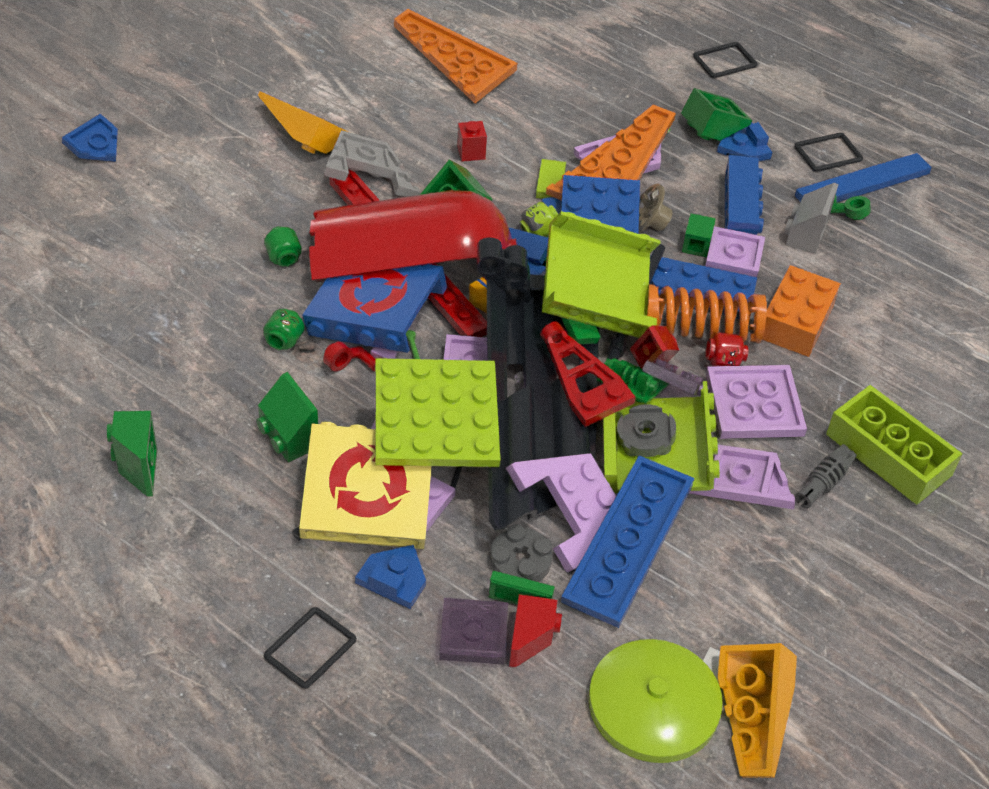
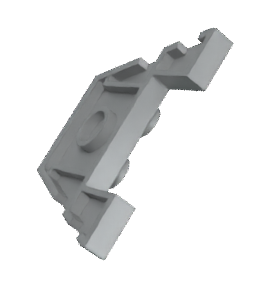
M341 130L324 169V176L345 181L349 173L348 169L351 171L360 170L368 172L377 178L383 176L392 179L396 195L409 197L419 195L420 193L417 186L411 185V177L408 172L400 169L401 162L388 143Z

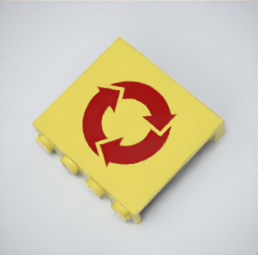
M332 422L312 424L299 527L300 538L393 547L414 545L415 549H424L432 466L375 465V429H367L363 425L342 427Z

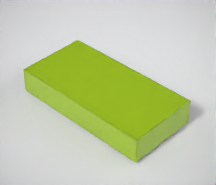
M541 160L536 198L544 199L551 197L546 195V188L550 184H556L562 179V175L565 174L566 162Z

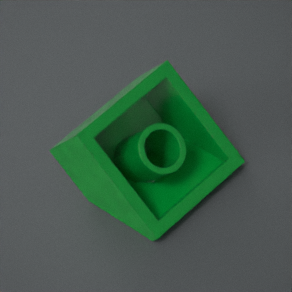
M693 88L681 112L688 120L687 124L698 131L697 135L705 140H710V138L722 140L751 125L753 121L732 99Z
M450 159L420 194L450 190L472 191L491 201L493 200L466 168Z
M285 372L258 404L259 418L256 419L261 433L263 435L267 434L270 437L276 453H282L289 463L308 454L312 424H318V410L291 375Z
M114 411L112 424H107V441L113 442L111 444V460L117 462L120 475L147 497L153 496L158 448L151 411Z

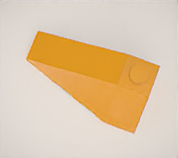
M259 91V98L291 137L303 143L301 148L315 154L316 150L327 154L334 149L341 130L346 131L322 118Z
M782 643L720 646L718 681L725 697L726 705L724 708L726 716L730 719L733 732L731 738L739 774L743 778H775L795 689L797 656Z

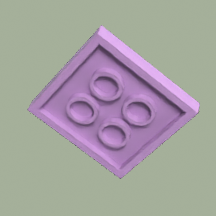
M790 365L707 367L706 378L709 391L714 394V414L720 439L805 437L807 427Z

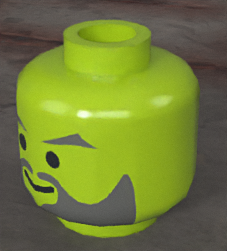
M538 202L522 212V220L519 221V224L525 232L547 237L549 235V224L558 213L552 205L547 206L543 202Z

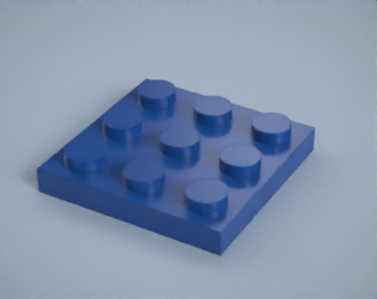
M563 176L562 212H572L579 217L595 219L603 224L623 227L627 231L639 234L640 180Z

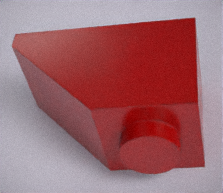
M656 325L649 327L630 348L640 368L646 371L670 361L680 351L675 337L670 334L667 327Z
M519 594L509 667L516 668L552 645L553 632L560 633L562 613H556L558 600Z

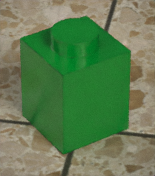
M690 213L682 253L707 258L716 218Z

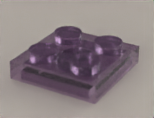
M657 358L656 362L646 361L643 372L693 395L701 396L704 378L684 370L680 374L677 372L678 366Z
M444 598L439 660L505 665L508 602Z

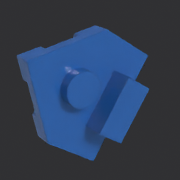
M99 114L63 136L62 144L78 158L116 162L118 128L102 114Z
M759 122L751 123V125L722 139L717 149V152L723 155L730 153L737 156L759 158V161L768 160L772 157V151L767 145L769 136Z
M414 545L371 554L355 576V583L411 609L426 587V578Z

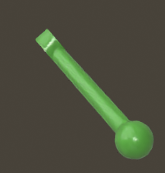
M408 330L406 332L407 341L410 343L414 359H420L415 344L416 333Z

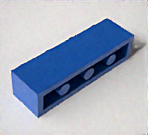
M737 155L728 156L725 170V229L754 235L762 233L764 219L759 218V216H762L763 201L759 200L762 198L763 185L759 183L762 181L763 169L759 168V158Z

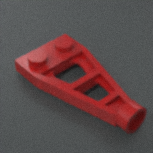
M552 322L542 329L540 335L547 344L569 406L585 427L635 404V395L621 377L571 338L558 322ZM574 353L584 363L568 370L562 358ZM587 373H592L603 382L602 385L582 393L579 391L575 379Z

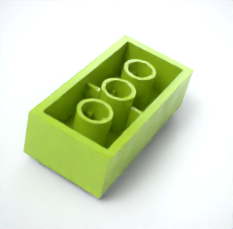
M872 385L867 386L833 412L826 433L827 436L840 446L843 444L857 455L856 458L916 505L953 476L963 454Z

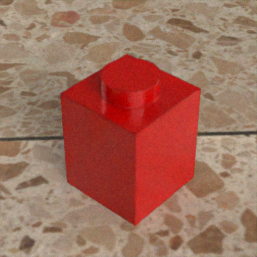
M483 121L458 123L457 148L461 162L486 160L487 134Z

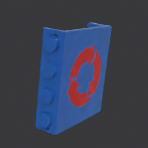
M427 264L326 279L302 314L308 335L408 353L410 349L406 332L431 292L443 294L447 288L443 266Z

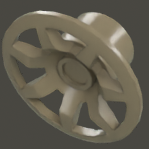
M660 184L650 186L640 196L639 204L642 201L644 207L639 208V233L648 226L657 231H662L672 218V209L662 204L665 190Z

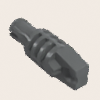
M844 444L827 455L809 474L806 485L795 494L797 503L799 504L807 497V500L801 506L810 508L821 494L830 492L847 474V470L857 455Z

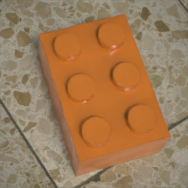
M790 265L767 308L762 340L810 357L834 307L841 283Z

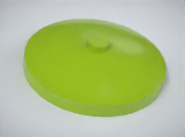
M643 639L618 646L599 662L590 683L589 708L597 729L613 747L638 760L652 763H669L680 761L696 754L712 739L721 718L722 694L715 675L708 665L696 654L672 642Z

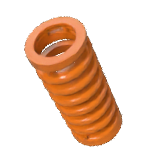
M648 284L647 316L657 318L656 326H660L666 304V327L670 334H674L680 305L681 336L687 337L689 335L691 317L695 306V336L697 338L703 337L709 305L710 338H713L719 331L723 308H725L724 333L733 334L734 322L739 307V335L743 338V342L747 340L749 326V329L753 330V333L750 334V341L756 344L761 343L767 313L765 295L752 294L746 299V296L739 292L732 298L728 291H723L717 297L715 291L708 290L703 296L702 292L695 288L688 296V292L684 287L678 288L674 294L670 286L663 287L659 294L658 287ZM751 313H754L753 324L749 325Z

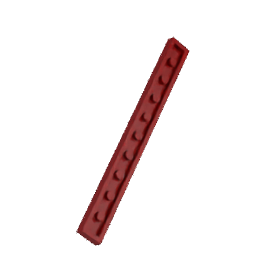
M348 169L349 173L345 181L329 177L330 185L347 205L380 201L354 171ZM445 274L447 284L445 292L443 294L431 292L428 299L460 336L483 337L487 335V321Z

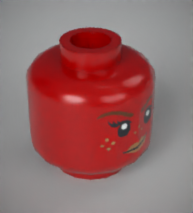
M718 332L713 338L708 339L706 360H710V364L713 367L740 366L742 362L747 361L748 345H744L743 338L740 335Z

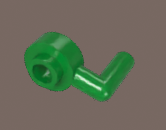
M835 195L831 213H845L849 218L861 220L871 213L870 200L863 196H854L847 199L845 203H837Z

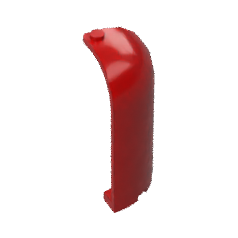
M450 190L320 209L313 213L315 219L311 220L310 235L315 236V246L309 247L311 277L313 281L319 283L325 282L328 278L477 258V243L483 238L491 237L498 239L502 244V249L511 245H517L516 238L512 239L506 218L494 203L472 191Z

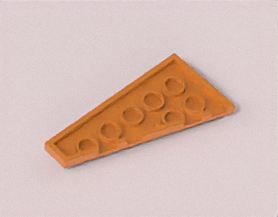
M410 9L394 18V27L474 103H477L517 71V62Z
M652 105L635 118L633 124L628 128L617 132L616 137L610 142H604L581 160L580 165L571 172L568 170L563 174L562 179L556 184H550L546 188V195L562 201L564 175L640 180L674 122L676 113Z

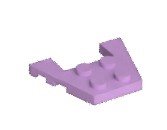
M592 454L515 462L506 467L519 492L540 480L545 482L575 534L554 547L553 550L567 573L577 568L616 498L615 493Z

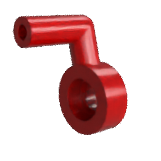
M336 342L330 344L324 352L323 361L333 371L344 369L351 359L358 358L375 372L376 358L361 346L349 348L343 342Z

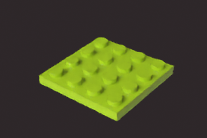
M376 358L375 465L499 467L500 444L495 361Z

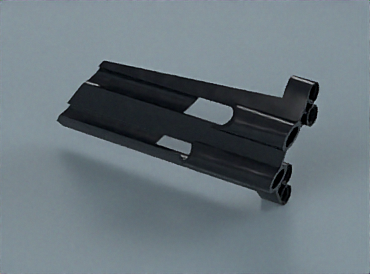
M488 237L481 239L477 243V269L487 280V361H495L500 465L499 467H488L489 522L494 530L498 531L507 528L525 515H527V520L558 506L543 480L519 492L506 467L515 462L590 453L596 461L597 422L585 427L569 406L560 379L557 378L556 369L547 344L540 335L542 329L552 322H558L568 334L561 317L542 312L545 285L544 275L530 274L527 250L524 247L511 245L502 249V244L498 239ZM599 340L597 343L580 344L596 358L599 357ZM579 358V365L584 362ZM523 364L524 388L507 397V365ZM587 373L575 379L578 389L582 393L598 387V377L592 373Z

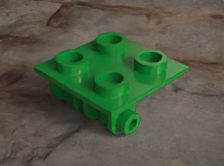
M608 358L604 363L621 377L635 395L636 402L647 404L671 384L670 381L623 359L619 361L616 358L612 360Z

